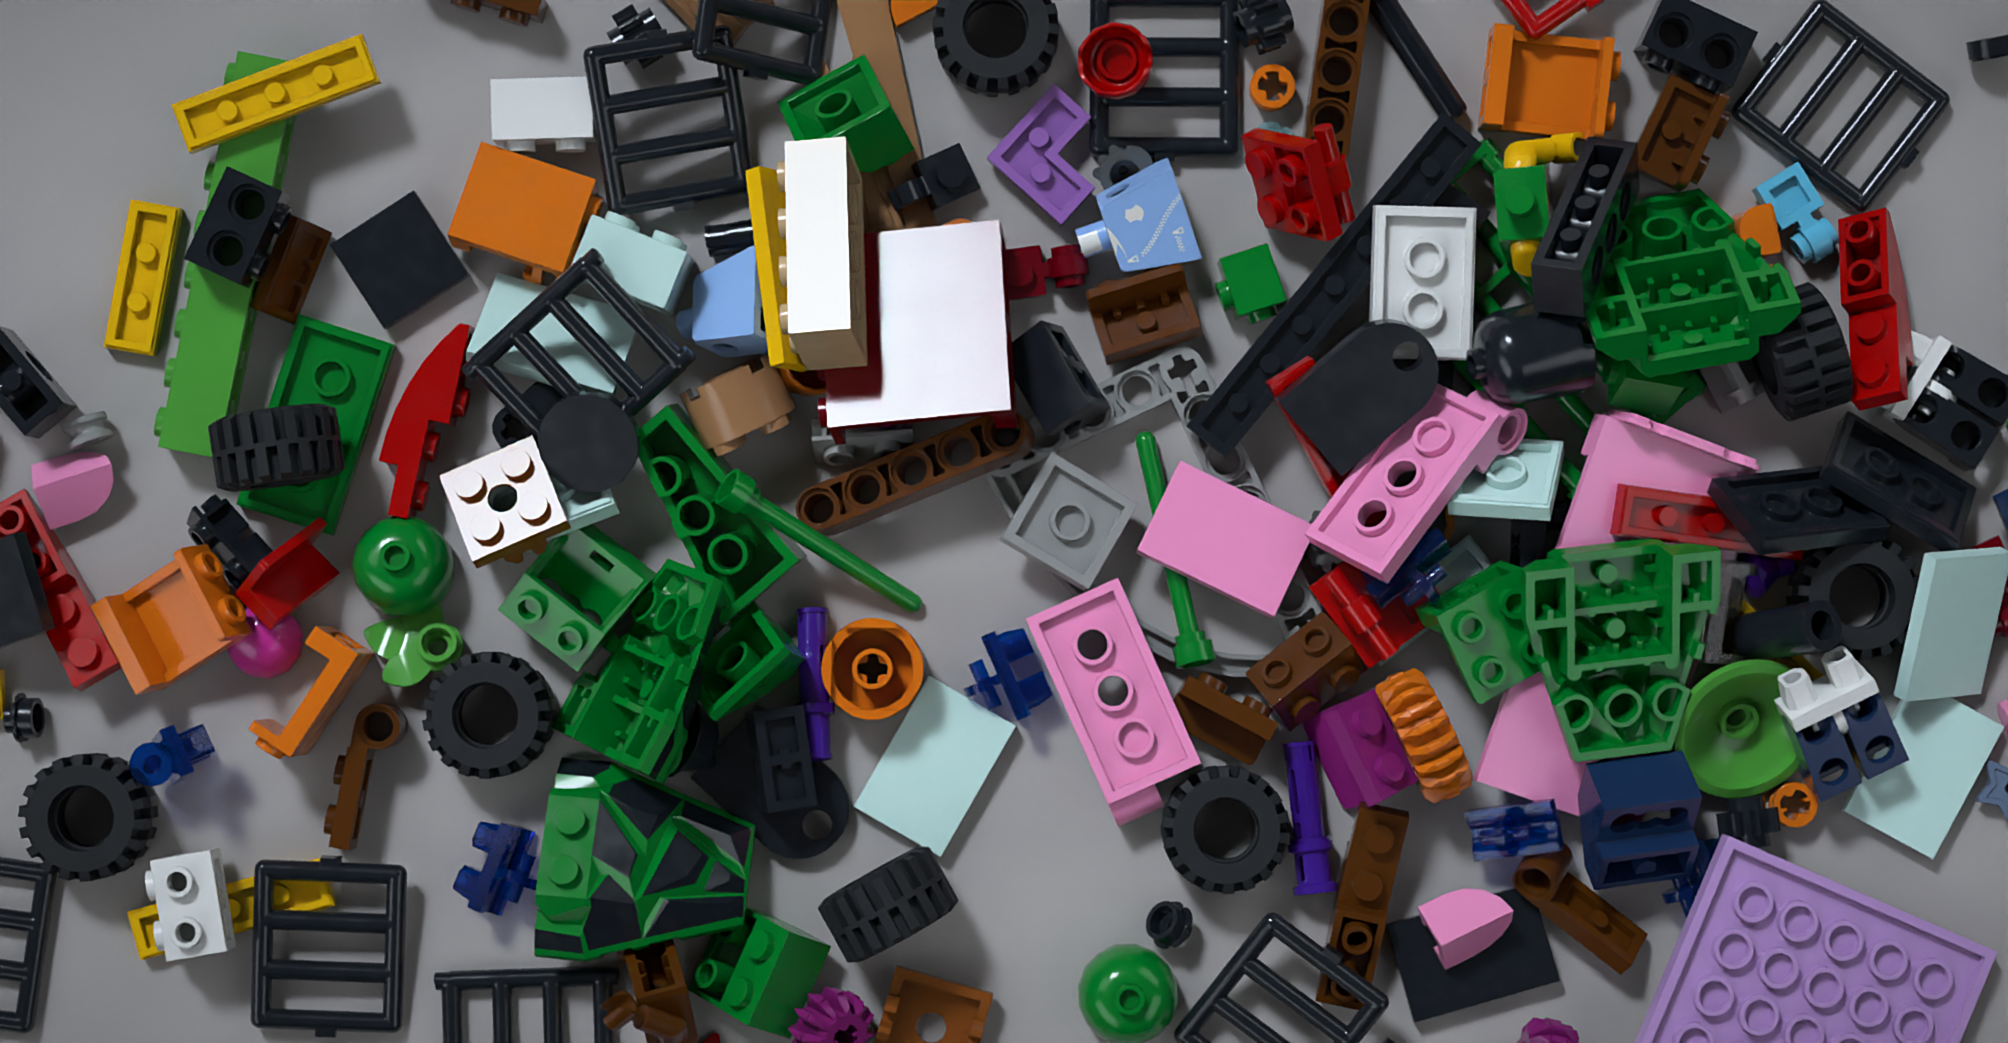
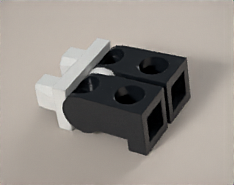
M1911 330L1914 365H1912L1907 375L1908 400L1881 406L1886 409L1882 416L1892 423L1898 424L1914 437L1924 441L1948 457L1949 462L1964 472L1976 469L2000 431L1996 427L2002 426L2008 418V375L1963 349L1952 345L1950 341L1940 335L1930 339Z

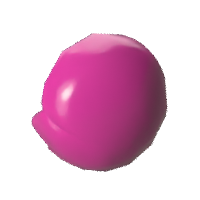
M244 604L246 620L253 633L227 649L231 660L241 671L249 676L272 679L288 672L302 653V639L304 636L300 623L291 614L269 630Z

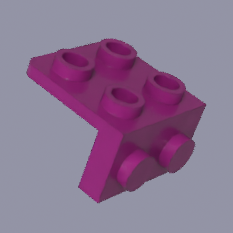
M1374 689L1320 711L1313 719L1303 723L1309 740H1315V751L1340 804L1344 808H1354L1358 806L1359 801L1366 802L1367 806L1370 807L1419 781Z

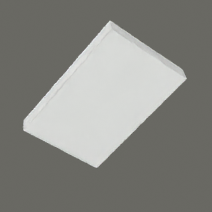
M1373 205L1369 322L1380 319H1393L1405 322L1417 329L1429 341L1435 351L1437 360H1466L1467 350L1472 349L1477 208ZM1410 341L1399 344L1394 350L1393 359H1417L1419 355L1417 344Z

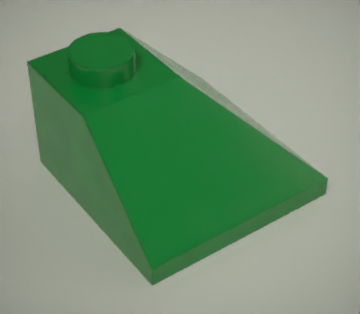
M865 54L777 101L795 141L846 137L861 172L872 173L883 166L891 165L903 155L915 149Z
M753 601L713 637L708 655L701 662L703 683L698 699L707 714L716 722L771 692L779 683L788 680L795 673L797 667L806 659L792 638Z

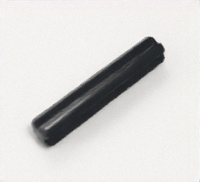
M1370 0V12L1437 114L1440 116L1444 112L1453 120L1463 115L1467 110V105L1398 0Z

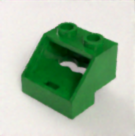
M590 524L552 539L544 553L540 554L524 572L498 611L579 672L599 653L604 643L623 618L631 612V607L652 581L656 573L595 525ZM594 550L598 552L594 557H591ZM544 578L555 580L564 593L576 596L583 608L595 611L600 616L602 624L598 626L540 580Z

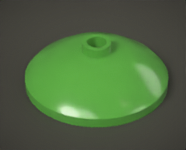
M1769 660L1739 661L1712 672L1690 691L1673 743L1672 752L1683 751L1700 790L1723 798L1753 796L1779 785L1798 769L1800 763L1784 727L1782 715L1779 713L1774 699L1781 697L1777 678L1779 675L1791 670V668ZM1737 710L1734 715L1729 716L1733 711Z

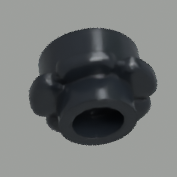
M18 693L14 698L15 703L6 704L3 713V723L5 731L12 733L14 739L20 743L27 741L29 738H39L42 735L45 724V712L40 698H26L25 693Z
M1162 901L1156 904L1149 912L1146 919V931L1153 938L1157 947L1161 949H1168L1170 946L1176 948L1185 942L1191 934L1192 913L1181 902Z

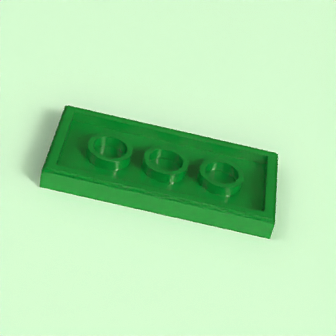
M298 314L268 408L300 404H326L335 407L345 469L334 477L276 488L240 491L236 505L307 527L321 517L327 523L322 533L335 536L396 345Z

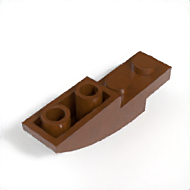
M1359 801L1350 841H1347L1338 880V891L1335 894L1325 945L1329 943L1343 954L1341 962L1372 984L1387 923V909L1409 822V811L1376 804L1368 807L1366 802ZM1320 971L1315 1001L1355 1010L1361 1009L1364 1003Z

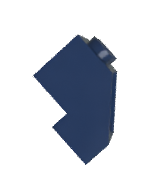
M1683 751L1653 752L1644 756L1615 760L1602 759L1597 762L1586 763L1578 792V806L1584 865L1594 890L1691 876L1700 846L1693 828L1702 801V795ZM1670 809L1671 818L1668 819L1655 817L1645 822L1629 821L1622 825H1612L1616 818L1625 814L1641 815L1652 810L1664 812Z

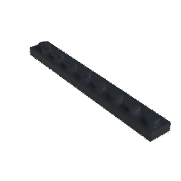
M1442 112L1186 427L1223 458H1226L1274 400L1265 382L1306 356H1310L1370 282L1373 205L1431 207L1482 143Z

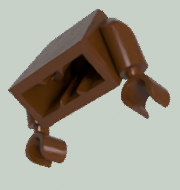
M670 939L649 944L650 948L633 951L632 948L617 951L616 958L627 964L636 1001L626 991H620L611 996L600 1005L602 1010L609 1013L603 1019L605 1025L612 1031H618L627 1023L633 1021V1026L645 1033L647 1043H697L699 1036L674 940Z

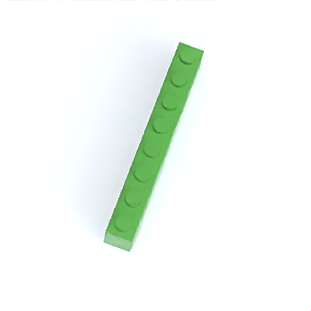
M238 51L236 62H230L226 68L224 85L288 60ZM297 115L219 144L216 161H209L204 176V189L209 191L206 210L227 166L282 191ZM253 194L246 198L242 206V212L247 220L256 219L263 213L265 208L263 196L261 194ZM199 210L197 214L194 235L206 212L205 210ZM239 240L227 242L221 250V259L225 266L235 265L243 256V246ZM270 243V245H269V247H268V249H267V252H268V253H269V251H270L271 243ZM188 261L184 275V288L190 289L186 309H179L174 325V337L180 338L176 358L171 357L168 360L164 375V386L170 388L166 407L159 408L154 424V435L160 437L158 447L212 458L208 426L222 417L237 414L258 311L251 308L250 304L260 281L253 280L250 288H246Z

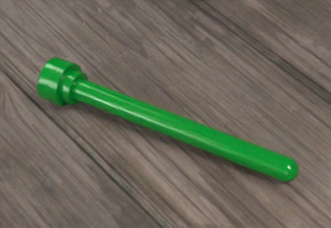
M1143 431L1136 437V447L1153 517L1166 490V484L1155 437L1151 432ZM1164 567L1179 636L1175 637L1176 647L1172 648L1176 669L1194 668L1216 661L1212 640L1206 639L1204 631H1199L1187 577Z
M736 468L729 472L721 482L715 495V503L732 514L740 512L746 515L750 512L906 612L915 613L920 610L922 600L916 593L761 496V490L755 486V479Z

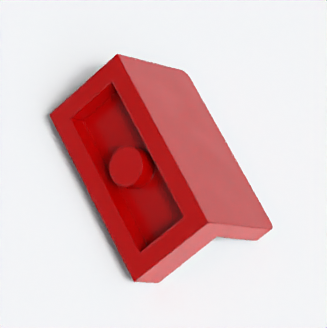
M321 517L259 561L235 592V595L269 630L331 585L340 574L312 545L327 526V523Z

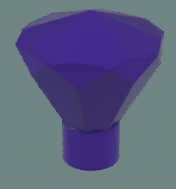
M1739 553L1736 562L1737 577L1743 591L1749 598H1760L1778 578L1793 574L1794 564L1792 559Z

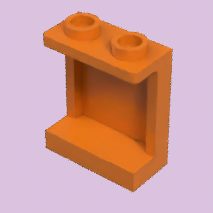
M1494 23L1488 33L1477 129L1548 138L1554 134L1580 132L1583 134V138H1576L1575 141L1586 142L1588 137L1603 138L1604 131H1612L1616 102L1608 101L1610 81H1618L1621 68V52L1614 51L1615 38L1604 37L1602 40L1546 34L1538 40H1532L1527 37L1524 31L1514 30L1515 25Z
M481 141L447 235L452 247L470 253L474 247L550 272L557 279L571 266L592 214L600 216L604 198L598 196L599 190L597 181L594 178Z
M208 544L180 548L173 554L175 560L123 594L105 596L90 606L135 695L164 690L253 633L246 620L244 606L233 595L223 575L222 564L219 558L211 552Z
M315 626L304 642L328 658L329 662L286 727L274 719L254 720L248 728L259 736L255 744L277 759H281L283 755L290 758L309 754L374 655L373 652L333 626Z

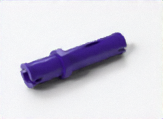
M824 607L796 609L798 649L806 660L798 666L799 703L795 705L803 704L811 761L832 760L830 715L835 714V703L829 701V694L824 687L821 673L823 654L828 646V608Z

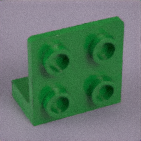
M1502 560L1415 608L1423 626L1442 634L1472 700L1478 704H1483L1540 671L1521 618L1522 567Z

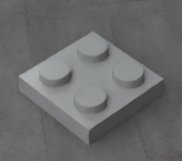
M1051 452L999 541L1086 592L1091 587L1138 503Z

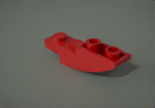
M1885 207L1838 219L1841 306L1849 314L1850 360L1853 371L1851 402L1859 411L1908 400L1907 367L1914 365L1910 316L1902 264L1890 212Z
M459 323L438 343L407 385L394 411L378 460L398 465L387 515L408 519L410 516L416 517L417 511L424 512L430 492V482L423 481L428 461L435 462L441 440V434L434 432L436 423L456 427L457 417H465L469 407L471 388L464 387L466 375L462 372L461 367L468 362L466 361V351L475 331V328L471 325Z
M22 489L0 502V538L26 531L55 625V629L47 631L46 634L73 687L81 692L120 670L122 667L90 607L96 603L90 590L55 531L49 529L44 514L26 489Z

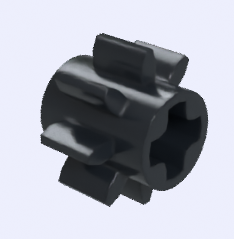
M1239 0L1241 10L1233 12L1232 23L1237 39L1243 47L1247 48L1256 45L1258 55L1280 49L1281 45L1287 44L1284 34L1293 31L1294 21L1286 0Z
M630 4L611 15L617 27L608 31L607 35L611 42L614 43L644 38V31L662 29L650 7L638 14L634 6ZM663 55L637 60L644 69L663 58ZM634 60L624 61V64L627 65Z
M1764 795L1726 799L1728 812L1716 814L1719 838H1721L1722 834H1725L1756 848L1771 846L1769 833L1781 831L1778 807L1766 808Z

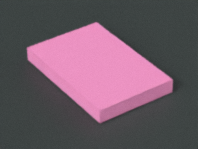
M1180 460L1135 553L1272 619L1310 542L1305 532L1311 526V523Z

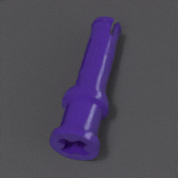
M1315 740L1282 744L1286 761L1290 810L1293 821L1294 839H1290V845H1288V853L1294 854L1297 885L1293 887V895L1338 891V883L1332 881L1329 850L1334 848L1333 840H1330V835L1325 836L1322 818Z

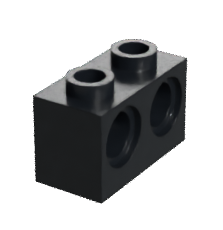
M1657 0L1633 52L1644 56L1642 63L1655 71L1670 74L1672 69L1689 77V83L1712 94H1716L1717 91L1725 93L1733 87L1758 32L1690 0ZM1671 24L1679 29L1682 35L1680 47L1671 48L1662 43L1659 38L1660 25ZM1716 45L1725 51L1727 65L1724 69L1713 68L1707 63L1704 55L1706 46Z
M227 166L184 259L246 288H250L253 280L260 281L269 266L271 254L267 252V249L274 234L281 235L291 219L293 208L288 206L292 197L279 189ZM261 194L265 201L263 213L256 219L247 220L242 212L244 201L250 195ZM231 240H239L243 246L241 260L235 265L225 266L221 259L223 246Z

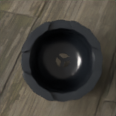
M1534 302L1498 310L1486 315L1476 328L1473 337V349L1467 350L1466 362L1471 378L1473 380L1479 379L1483 389L1495 401L1502 404H1521L1586 392L1585 388L1594 385L1596 375L1594 344L1584 345L1578 324L1587 322V317L1562 316L1534 311Z

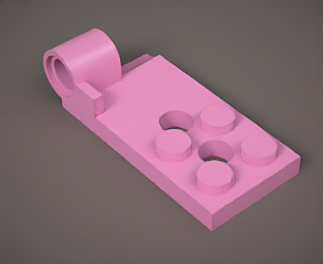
M1437 383L1434 393L1427 404L1356 464L1305 532L1306 537L1311 544L1388 584L1473 468L1484 474L1498 454L1508 455L1519 446L1528 425V417L1525 410L1513 404L1497 402L1484 390H1476L1465 397ZM1407 471H1416V476L1410 484L1403 487L1394 486L1396 479L1401 474ZM1387 511L1384 520L1380 524L1373 527H1365V522L1372 513Z
M1113 579L1026 618L1025 620L1117 826L1120 827L1164 807L1155 784L1201 764V761L1119 579ZM1097 630L1105 636L1107 650L1099 659H1086L1079 653L1077 642L1080 635L1085 631ZM1117 676L1127 684L1128 695L1122 704L1109 706L1099 698L1098 687L1106 677Z

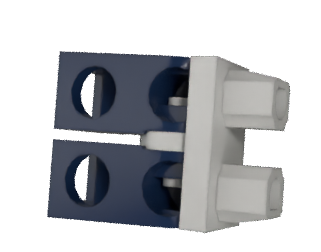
M1839 646L1824 653L1821 661L1827 674L1812 682L1803 668H1793L1777 678L1781 697L1774 699L1779 713L1782 715L1784 727L1800 763L1798 768L1803 782L1820 802L1861 784L1862 780L1857 768L1869 780L1909 760L1879 693L1880 691L1875 679L1844 646ZM1884 748H1889L1887 754L1882 758H1868V756ZM1841 769L1844 771L1834 781L1821 780Z

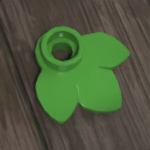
M440 604L425 614L417 616L412 614L400 616V618H391L373 624L364 630V636L371 649L381 658L388 660L382 673V682L396 687L417 685L431 671L443 672L442 669L446 665L456 662L463 654L462 637L454 626L444 622ZM443 641L448 645V648L442 655H433L429 652L432 643Z

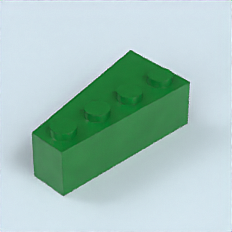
M678 403L666 405L639 429L640 451L638 458L657 496L661 497L672 520L671 524L679 540H682L695 566L694 569L723 581V608L719 617L723 626L732 621L753 601H756L806 558L807 555L794 540L750 512L746 515L740 512L732 514L715 503L718 487L733 468L722 455L717 457L713 448L707 449L690 417Z

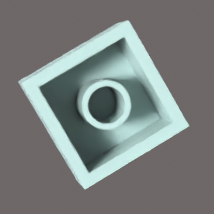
M607 211L605 219L592 214L572 264L580 257H583L591 248L597 249L604 258V263L601 266L636 303L673 317L695 263L686 252L687 246L682 244V240L658 230L654 231L652 238L639 233L641 227L635 225V221L617 213Z

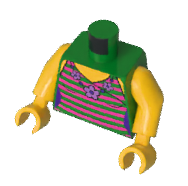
M1580 132L1554 134L1550 138L1514 142L1504 152V168L1493 170L1499 244L1506 263H1512L1514 270L1520 275L1532 277L1531 262L1553 215L1549 163H1576L1579 156H1576L1573 145L1576 138H1583V134Z

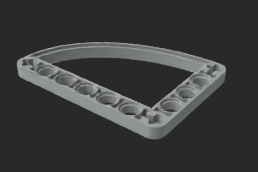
M1182 346L1164 352L1097 384L1111 408L1106 412L1104 421L1098 426H1083L1070 435H1066L1064 430L1060 431V440L1053 447L1041 448L1034 443L1031 450L1035 455L1028 460L1022 458L1011 463V466L1006 469L998 468L985 474L1000 504L1009 518L1012 519L1024 497L1011 475L1047 459L1051 452L1058 454L1171 401L1204 472L1238 489L1252 492L1259 499L1271 504L1241 440L1234 447L1239 457L1238 468L1232 474L1221 475L1215 472L1211 466L1210 458L1214 449L1186 427L1190 422L1189 410L1191 406L1199 401H1207L1217 388L1199 353L1191 348ZM1178 356L1181 357L1183 362L1191 360L1194 362L1196 368L1190 373L1194 387L1196 388L1201 382H1204L1208 389V392L1192 395L1184 403H1181L1177 396V393L1187 392L1180 377L1171 379L1168 371L1174 367L1172 359ZM1141 377L1149 383L1151 396L1143 405H1131L1123 398L1122 386L1129 378ZM1035 414L1024 418L1030 423L1032 428L1038 422ZM1019 425L999 430L997 440L1003 447L1016 443L1017 439L1012 433L1020 429ZM1300 564L1291 582L1297 584L1302 589L1304 597L1301 606L1291 612L1278 608L1273 617L1284 641L1300 629L1298 625H1295L1289 631L1285 625V620L1301 617L1310 608L1315 616L1322 612L1315 596L1308 588L1310 585ZM1051 572L1074 597L1084 593L1083 590ZM1092 583L1089 590L1096 588L1097 586L1094 583ZM1136 617L1151 652L1175 662L1172 648L1176 647L1175 638ZM1214 651L1216 661L1194 667L1193 669L1231 677H1247L1246 672L1268 654L1242 655Z

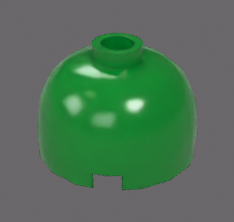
M392 516L379 520L365 530L355 546L352 569L357 588L371 606L389 616L398 617V615L409 616L412 614L417 616L427 613L441 603L452 587L454 556L452 547L435 526L418 517L410 516L406 519Z
M1116 944L1098 953L1085 966L1078 984L1079 1008L1087 1025L1102 1039L1113 1043H1144L1159 1036L1172 1021L1178 1005L1177 982L1169 965L1154 950L1138 944Z

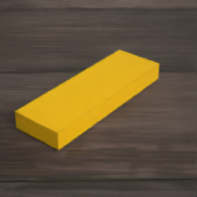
M130 200L103 347L157 357L183 209Z

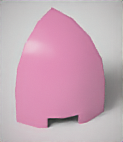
M75 452L31 465L33 490L50 530L80 521L97 512L110 496L114 478L111 462L106 455L97 452Z
M1466 888L1443 894L1418 907L1423 925H1427L1438 944L1433 948L1445 970L1491 946L1504 934L1512 922L1514 912L1501 897L1485 890Z

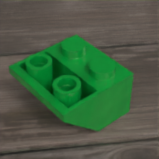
M747 905L744 927L712 934L688 990L750 1027L790 1039L792 1034L787 1028L797 1023L799 1019L794 1008H804L808 1000V993L812 991L831 946L793 925Z

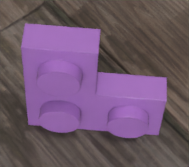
M1054 83L987 156V160L1058 225L1062 226L1095 190V187L1059 156L1090 121L1091 116Z

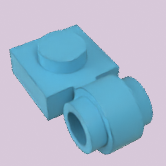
M1799 162L1752 190L1760 205L1768 203L1773 205L1778 233L1792 224L1795 226V235L1790 237L1788 241L1793 253L1800 262L1805 264L1811 260L1817 263L1834 252L1833 246L1839 243L1838 234L1826 218L1823 217L1817 220L1813 219L1810 214L1825 203Z

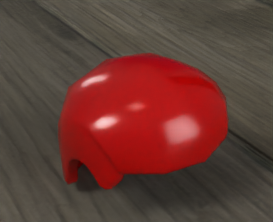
M1110 22L1096 27L1085 38L1078 49V75L1082 82L1099 97L1119 100L1133 96L1146 85L1151 76L1154 64L1151 45L1147 37L1142 35L1132 25Z

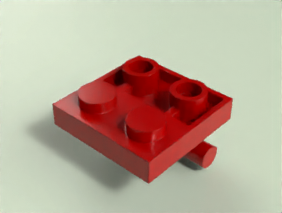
M1331 123L1319 124L1312 129L1315 140L1255 128L1241 135L1246 153L1245 164L1252 176L1258 199L1257 210L1266 228L1325 242L1343 234L1340 224L1349 223L1356 218L1349 193V188L1353 184L1346 156L1339 153Z
M1409 554L1388 584L1343 561L1308 587L1335 625L1352 643L1368 669L1379 661H1385L1400 650L1399 647L1426 628L1422 625L1415 608L1440 594L1411 554Z

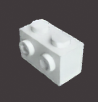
M586 76L490 79L492 140L498 146H505L506 150L518 154H531L536 152V145L556 144V152L575 153L586 151V143H597Z
M220 848L151 860V870L145 873V885L150 901L156 900L159 921H155L153 925L154 939L158 951H165L166 962L225 952L236 948Z

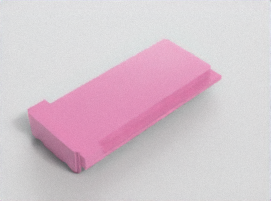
M1609 409L1608 413L1603 412V415L1594 414L1580 453L1587 456V460L1555 549L1639 540V538L1610 534L1618 483L1709 496L1707 491L1712 478L1758 473L1755 471H1760L1761 466L1757 465L1758 460L1657 423L1638 414ZM1664 542V543L1667 544V545H1674V544H1676V543ZM1721 550V597L1737 555L1735 551ZM1708 614L1700 639L1704 644L1715 614ZM1698 659L1693 660L1685 685L1688 688L1698 665ZM1539 671L1504 691L1473 780L1579 816L1578 792L1586 763H1593L1602 759L1574 762L1570 758L1546 685ZM1649 753L1637 754V755H1629V756H1621V757H1613V758H1605V759H1613V760H1615V759H1622V758H1630V757L1644 756V755L1649 754ZM1645 813L1641 815H1622L1616 818L1612 825H1622L1629 821L1642 822Z

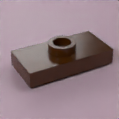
M292 215L285 231L278 235L271 252L269 266L258 284L250 307L295 325L332 232Z

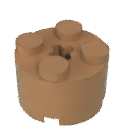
M768 353L763 354L760 358L763 366L757 368L754 359H751L703 381V386L696 388L699 394L694 397L691 388L679 394L699 438L707 449L713 448L717 457L744 445V441L747 440L745 434L759 428L764 436L790 424V420L793 419L790 412L796 408V405L778 368L770 367Z

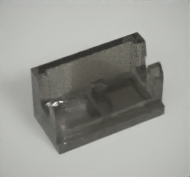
M1721 558L1720 603L1716 615L1708 614L1700 641L1706 644L1701 660H1694L1726 665L1744 661V655H1738L1735 652L1732 633L1734 624L1741 613L1746 575H1757L1758 565H1753L1746 561Z

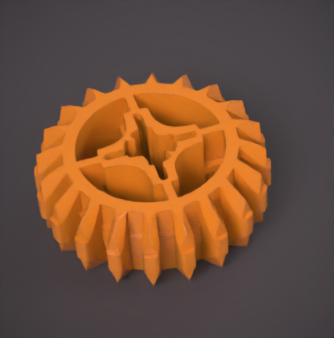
M1411 668L1404 672L1398 671L1386 677L1387 680L1376 685L1375 692L1419 780L1415 783L1420 793L1423 794L1425 799L1434 804L1460 795V791L1471 786L1472 772L1463 752L1464 749L1434 689L1430 686L1423 673L1416 668Z

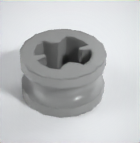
M105 411L84 415L62 425L63 432H68L72 438L71 442L68 443L70 450L92 446L113 437L112 429H107L104 426V420L107 419Z

